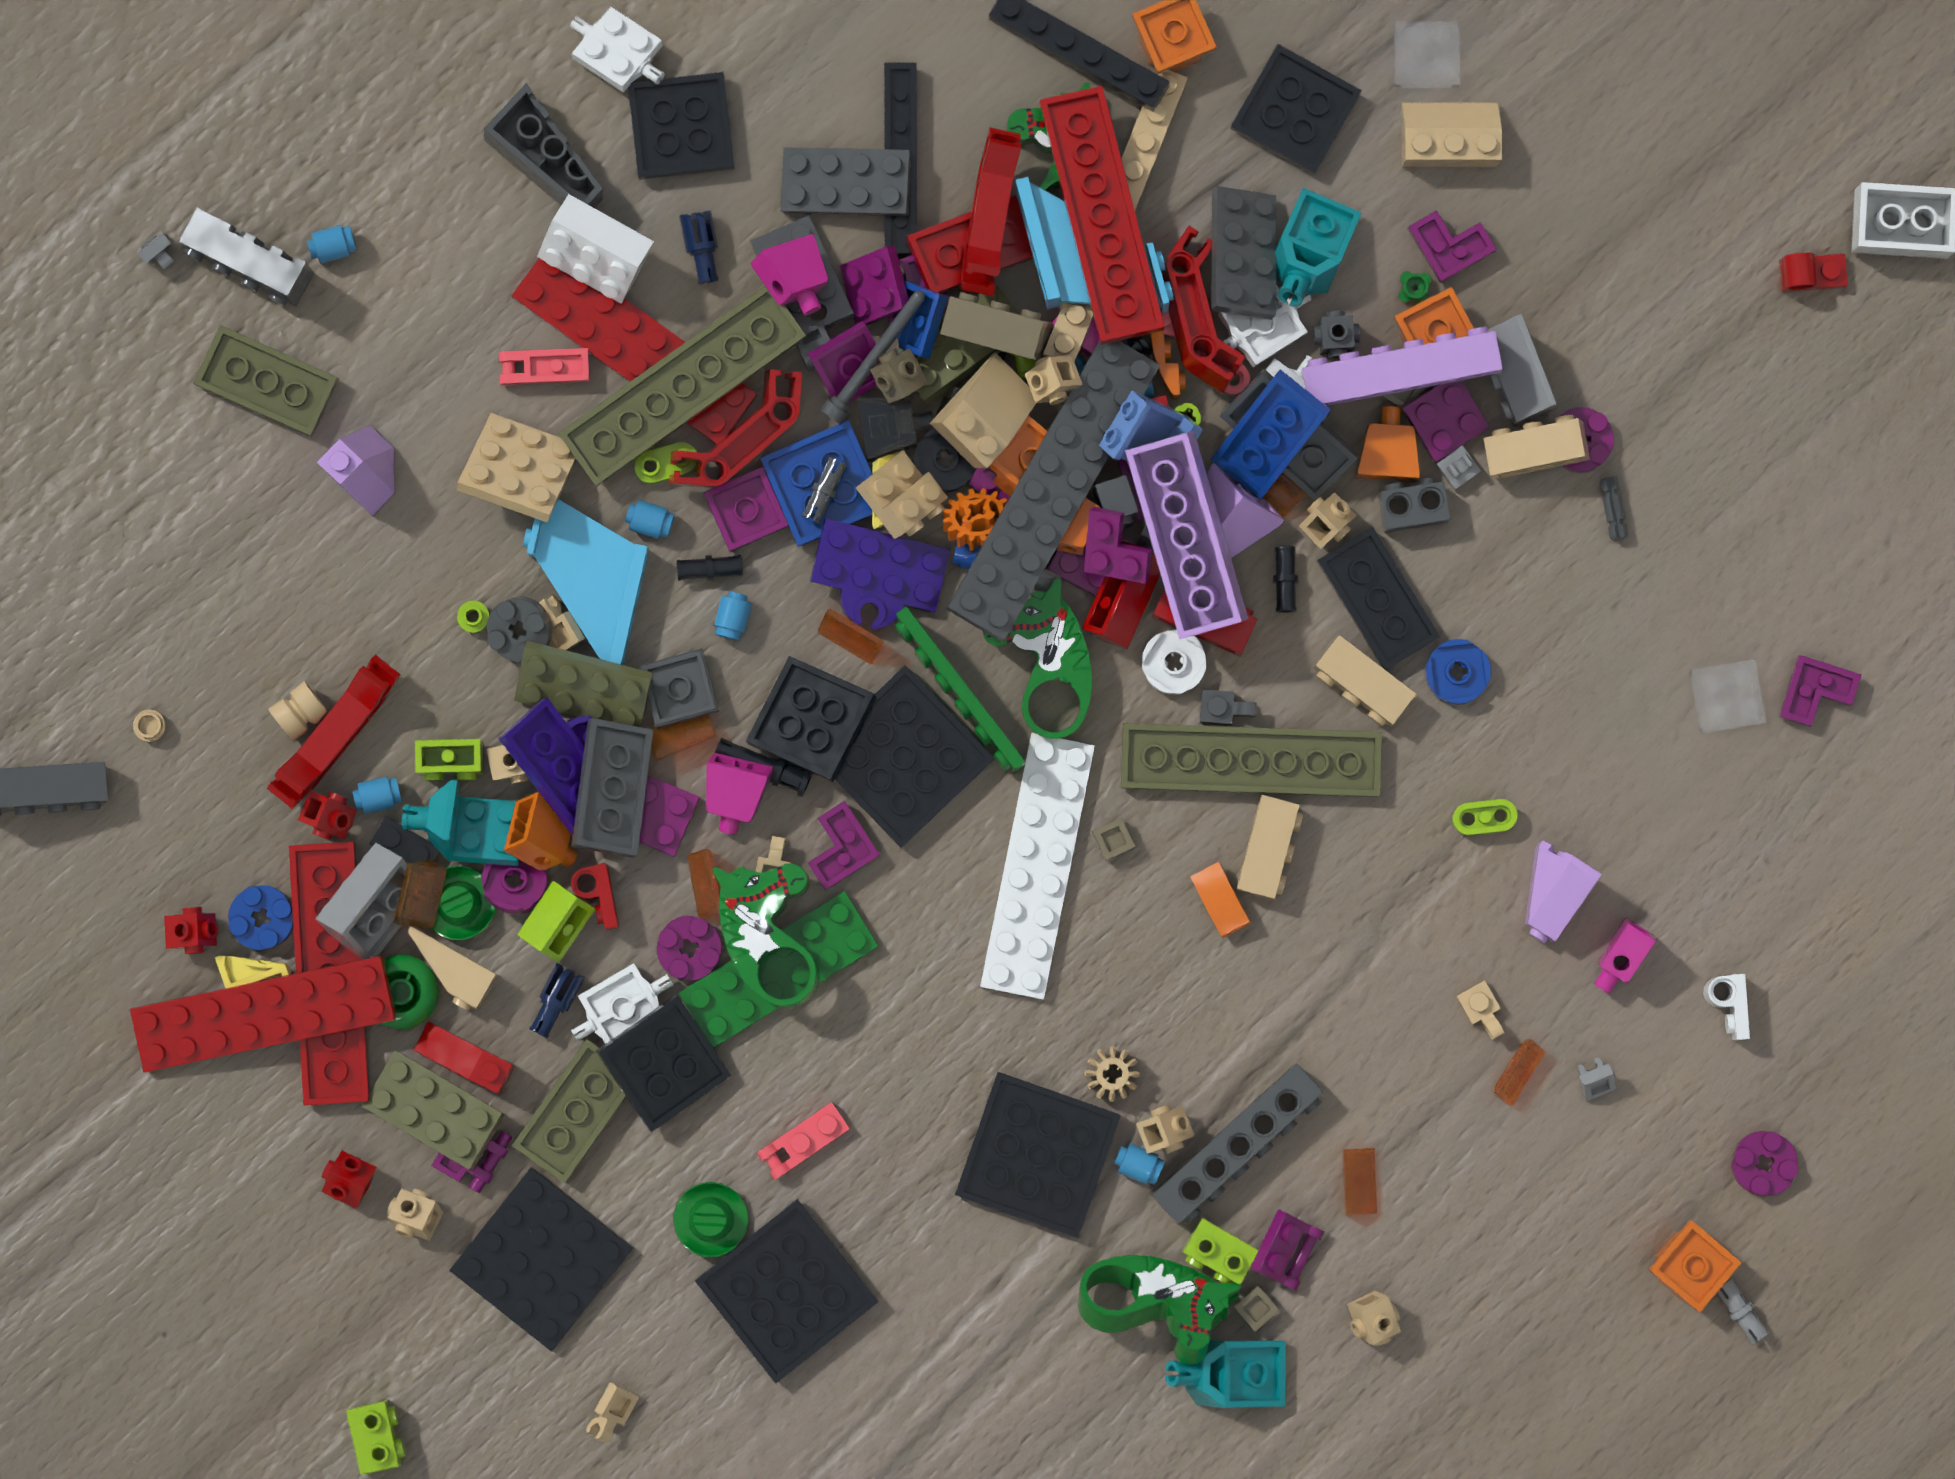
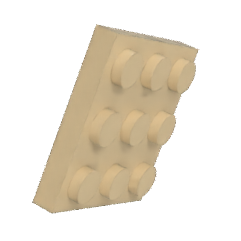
M490 413L457 482L456 490L548 523L577 459L562 438Z

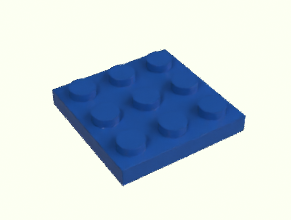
M849 420L760 458L798 548L820 539L824 519L853 525L872 516V509L856 489L859 484L872 475V472ZM831 457L837 460L832 473H835L840 462L848 467L845 469L835 489L837 495L835 499L830 500L819 525L812 522L817 511L816 508L813 510L809 520L802 517L801 514L804 512L814 492L812 489L814 482L818 483L828 458Z

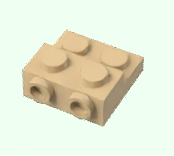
M903 450L856 487L894 539L904 533L910 537L924 526L921 520L925 516L931 520L942 512L945 508L941 503L948 498L932 475L928 472L922 476Z

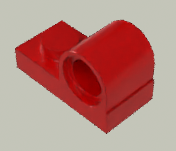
M1795 253L1786 255L1779 260L1782 292L1846 288L1848 286L1845 254L1814 256V253Z
M602 863L577 870L571 879L573 892L585 900L599 898L600 905H595L598 925L604 924L605 930L620 928L608 864ZM585 875H591L596 880L595 889L589 893H584L579 888V881Z

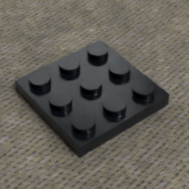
M1277 44L1230 129L1310 174L1315 175L1362 90Z
M724 72L665 78L662 81L660 80L658 85L651 80L632 82L629 85L628 90L639 180L735 169Z
M789 656L746 739V743L833 783L876 699V695Z
M677 995L668 999L596 1050V1053L650 1132H653L731 1076Z

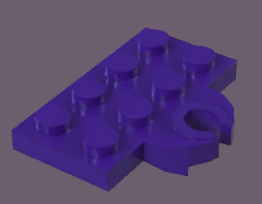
M824 519L809 582L840 589L842 612L858 627L863 621L860 614L862 606L866 603L874 605L877 609V617L871 622L870 630L879 629L895 621L896 614L904 606L933 613L936 612L950 549L902 537L894 539L890 534Z
M544 698L498 739L573 835L587 723L591 715L576 717L566 722L550 700Z

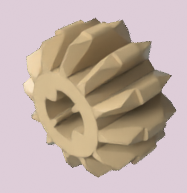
M1110 1046L1109 1048L1110 1058H1106L1102 1049L1097 1050V1055L1102 1061L1099 1063L1095 1059L1089 1058L1087 1062L1096 1067V1071L1087 1070L1084 1072V1075L1087 1077L1096 1076L1095 1081L1087 1084L1088 1089H1092L1099 1084L1101 1088L1098 1090L1096 1097L1101 1098L1105 1090H1109L1108 1099L1110 1102H1114L1115 1090L1117 1089L1122 1099L1127 1098V1093L1123 1086L1126 1085L1132 1090H1135L1137 1087L1133 1082L1128 1081V1077H1140V1072H1129L1128 1070L1129 1067L1137 1064L1136 1059H1132L1125 1064L1123 1060L1128 1055V1051L1125 1049L1121 1052L1119 1058H1115V1046ZM1111 1064L1117 1066L1115 1070H1121V1077L1115 1078V1083L1113 1084L1107 1082L1108 1077L1106 1079L1103 1077V1071L1109 1070Z

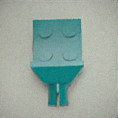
M1302 188L1275 251L1276 279L1283 284L1278 292L1281 302L1286 304L1289 294L1292 293L1293 297L1289 306L1296 307L1302 304L1305 293L1313 295L1328 292L1362 212Z
M450 780L430 797L429 806L404 804L403 812L405 814H402V830H423L427 832L429 841L447 861L519 866V859L504 851L516 801L461 797L458 781Z
M1210 1340L1207 1355L1200 1363L1189 1365L1179 1361H1169L1166 1365L1165 1371L1179 1372L1178 1375H1165L1167 1384L1170 1387L1185 1386V1390L1196 1405L1223 1408L1285 1407L1286 1341Z

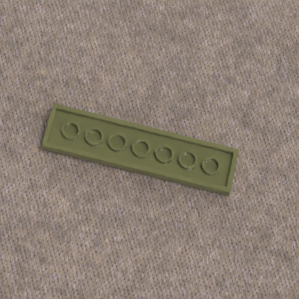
M764 286L558 434L597 487L807 336L787 307L777 304L766 286Z
M1123 723L1121 789L1380 797L1382 732Z

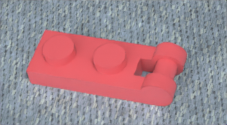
M588 348L503 351L498 353L499 363H502V374L499 375V385L501 386L590 382ZM524 362V373H515V363Z
M831 1102L756 1154L761 1161H766L772 1170L769 1173L776 1180L850 1128ZM784 1147L790 1158L782 1163L775 1152Z

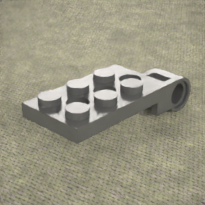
M809 215L750 241L756 256H758L764 249L813 234L816 239L828 276V283L816 296L821 306L827 310V315L821 321H814L809 315L804 316L797 301L785 305L807 336L796 346L808 372H811L815 368L807 354L830 340L826 329L853 318L854 313Z

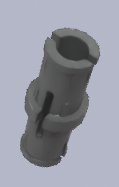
M831 457L828 458L818 483L814 482L812 486L814 492L804 512L801 514L802 517L809 520L813 510L816 508L817 511L812 522L819 525L830 500L835 499L837 495L835 489L845 469L848 467L840 462L835 473H832L837 460Z

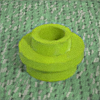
M472 600L461 605L457 612V621L463 630L469 633H478L486 628L489 611L483 603ZM470 611H477L479 613V618L476 622L468 621L467 615Z

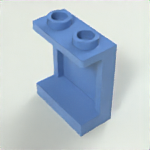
M1132 390L1126 401L1121 405L1120 411L1111 426L1105 432L1099 446L1116 460L1121 458L1128 461L1126 450L1191 431L1195 432L1196 439H1198L1203 429L1187 415Z

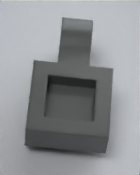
M1202 689L1200 723L1232 725L1233 716L1255 717L1257 703L1234 702L1235 692Z

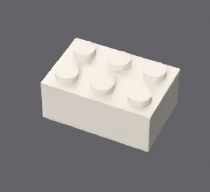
M1861 182L1854 192L1851 253L1948 259L1955 253V188Z
M568 194L549 226L537 257L544 260L548 265L573 276L577 281L600 291L604 296L622 304L636 281L654 241Z

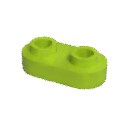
M677 442L646 451L636 459V475L642 482L651 485L668 481L669 475L674 474V471H680V477L688 475L696 469L697 463L686 461L685 463L677 462V465L670 464L671 452L676 450L696 452V450L689 443ZM653 461L657 464L654 472H647L645 470L647 462Z
M1506 799L1468 802L1461 804L1454 810L1452 824L1457 832L1467 836L1504 832L1515 825L1518 813L1514 804ZM1497 810L1504 811L1506 818L1503 822H1498L1495 819L1494 814ZM1468 813L1473 816L1474 821L1472 825H1465L1463 823L1462 817L1464 814Z

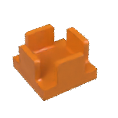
M1163 0L1132 13L1133 21L1138 30V40L1149 65L1153 64L1157 75L1167 70L1176 72L1198 63L1201 60V56L1217 48L1196 0Z
M1452 287L1394 316V320L1401 331L1400 338L1403 343L1417 339H1423L1424 344L1436 342V336L1455 333L1456 338L1468 336V330L1474 329Z
M1029 415L1007 447L988 466L997 474L993 483L1009 496H1011L1047 433V430Z
M1689 1220L1682 1230L1675 1232L1655 1256L1657 1259L1648 1270L1681 1301H1685L1700 1313L1742 1262L1694 1221Z

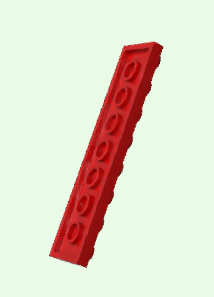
M1103 86L1041 99L1039 104L1100 344L1103 345L1164 331V323Z
M540 258L511 295L513 299L578 346L588 348V352L628 382L634 380L685 343V341L628 300L624 299L621 304L612 298H608L600 291L577 281L573 276L548 265ZM742 383L688 421L687 424L717 445L733 430L758 395Z
M355 842L290 845L289 862L296 973L361 960L333 938L316 920L323 907L331 900L342 886V883L356 868ZM366 1026L300 1040L303 1106L369 1101Z
M383 955L130 1009L144 1073L397 1019Z

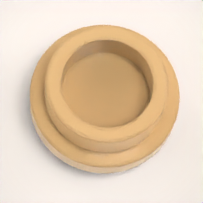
M151 709L143 710L135 717L133 730L139 739L146 742H154L165 733L166 722L159 712Z

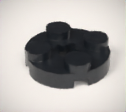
M935 428L928 431L918 442L914 452V465L922 476L929 472L944 492L961 489L971 480L976 468ZM942 451H947L948 455L955 456V460L951 462V467L945 468L943 464H938L936 459L941 457Z

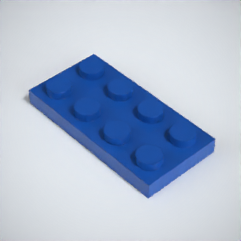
M1280 369L1210 460L1261 500L1331 409Z

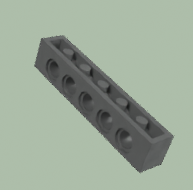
M1297 1063L1294 1064L1156 1189L1151 1196L1177 1224L1182 1221L1186 1224L1190 1223L1201 1213L1198 1208L1201 1203L1206 1199L1213 1202L1225 1191V1188L1222 1186L1224 1182L1230 1177L1236 1181L1249 1169L1246 1162L1254 1155L1260 1159L1273 1147L1270 1141L1278 1133L1284 1137L1297 1125L1294 1119L1301 1112L1304 1111L1308 1115L1321 1103L1318 1097L1323 1093L1322 1090ZM1284 1093L1292 1094L1296 1100V1106L1290 1112L1281 1110L1278 1105V1100ZM1259 1115H1266L1272 1121L1271 1130L1266 1134L1257 1132L1254 1127L1255 1119ZM1239 1136L1243 1137L1248 1143L1246 1153L1241 1156L1234 1155L1230 1149L1231 1141ZM1214 1158L1219 1159L1224 1165L1222 1175L1217 1178L1210 1177L1206 1172L1208 1161ZM1190 1180L1195 1181L1200 1187L1199 1195L1192 1200L1186 1199L1182 1194L1183 1184Z

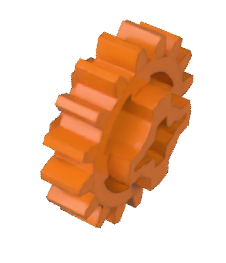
M972 488L969 489V495L967 496L960 492L957 493V501L948 500V509L943 510V530L948 532L949 541L957 539V547L959 548L965 544L969 545L970 551H974L976 546L982 547L997 520L996 515L999 517L1007 503L1006 498L999 500L998 492L996 491L991 495H987L986 488H982L980 494H975Z

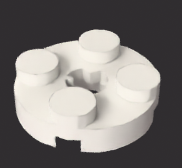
M1177 630L1165 631L1155 635L1147 643L1142 655V671L1148 683L1156 690L1165 694L1181 695L1193 689L1201 681L1206 670V655L1200 641L1195 636L1179 639ZM1173 653L1179 654L1181 656L1179 662L1183 664L1182 668L1178 671L1176 668H1174V671L1167 668L1168 662L1165 660L1167 655L1171 654L1173 657Z

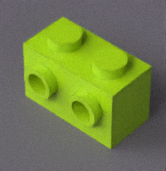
M481 739L415 740V773L419 776L424 775V781H444V775H457V780L462 781L476 780V774H484V742Z
M553 881L517 935L559 963L595 908Z
M1200 1218L1182 1252L1188 1255L1185 1261L1201 1271L1205 1265L1216 1271L1213 1277L1222 1283H1233L1234 1281L1240 1285L1252 1265L1258 1250L1207 1220Z
M388 1400L346 1410L360 1475L400 1466L402 1464L401 1458L406 1457L402 1438L397 1439L394 1426L399 1425L395 1406H389Z

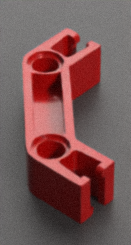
M989 127L978 170L965 244L961 290L993 296L995 276H999L1000 252L1012 182L1021 151V134Z
M1188 225L1169 253L1164 263L1165 270L1161 271L1163 281L1170 282L1173 292V300L1169 301L1168 311L1183 366L1190 373L1223 393L1233 375L1235 376L1246 356L1217 338L1200 273V268L1212 251V240L1208 238L1203 247L1197 250L1198 256L1193 257L1189 252L1184 251L1183 247H1188L1192 238H1196L1199 232ZM1173 267H1179L1185 273L1180 274L1173 269ZM1198 349L1203 351L1206 354V357H1201L1197 355L1194 350ZM1213 361L1228 368L1229 370H1231V372H1225L1223 369H1221L1219 366L1213 363Z
M770 369L765 371L762 406L707 453L677 450L671 452L670 464L677 465V461L687 460L696 462L697 467L695 470L696 477H680V471H674V474L669 475V485L712 488L726 483L798 419L802 372L793 371L785 373L784 379L790 380L788 396L777 397L776 377L782 376V370ZM777 403L783 404L787 409L788 414L784 421L778 420L774 415L773 410ZM709 462H713L719 467L720 473L716 480L710 479L705 473L706 465Z
M375 654L370 659L367 667L362 666L358 670L346 692L300 749L278 769L275 774L276 779L269 784L267 790L293 809L309 794L310 790L312 791L375 715L401 674Z

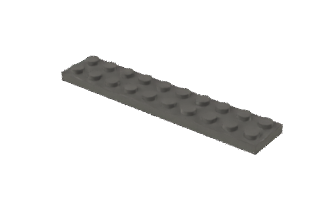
M1100 340L1098 341L1079 375L1083 385L1071 390L1068 394V398L1061 406L946 610L1001 642L1005 640L1109 457V454L1099 446L1105 432L1111 426L1120 411L1121 405L1126 401L1132 390L1144 395L1160 367L1158 363L1121 341L1103 345L1100 344Z

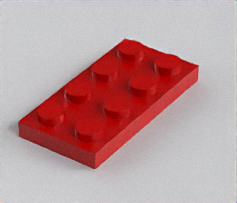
M1016 195L1011 196L1009 200L1000 252V271L1033 259ZM971 212L906 237L907 244L926 288L941 294L961 286L962 262Z

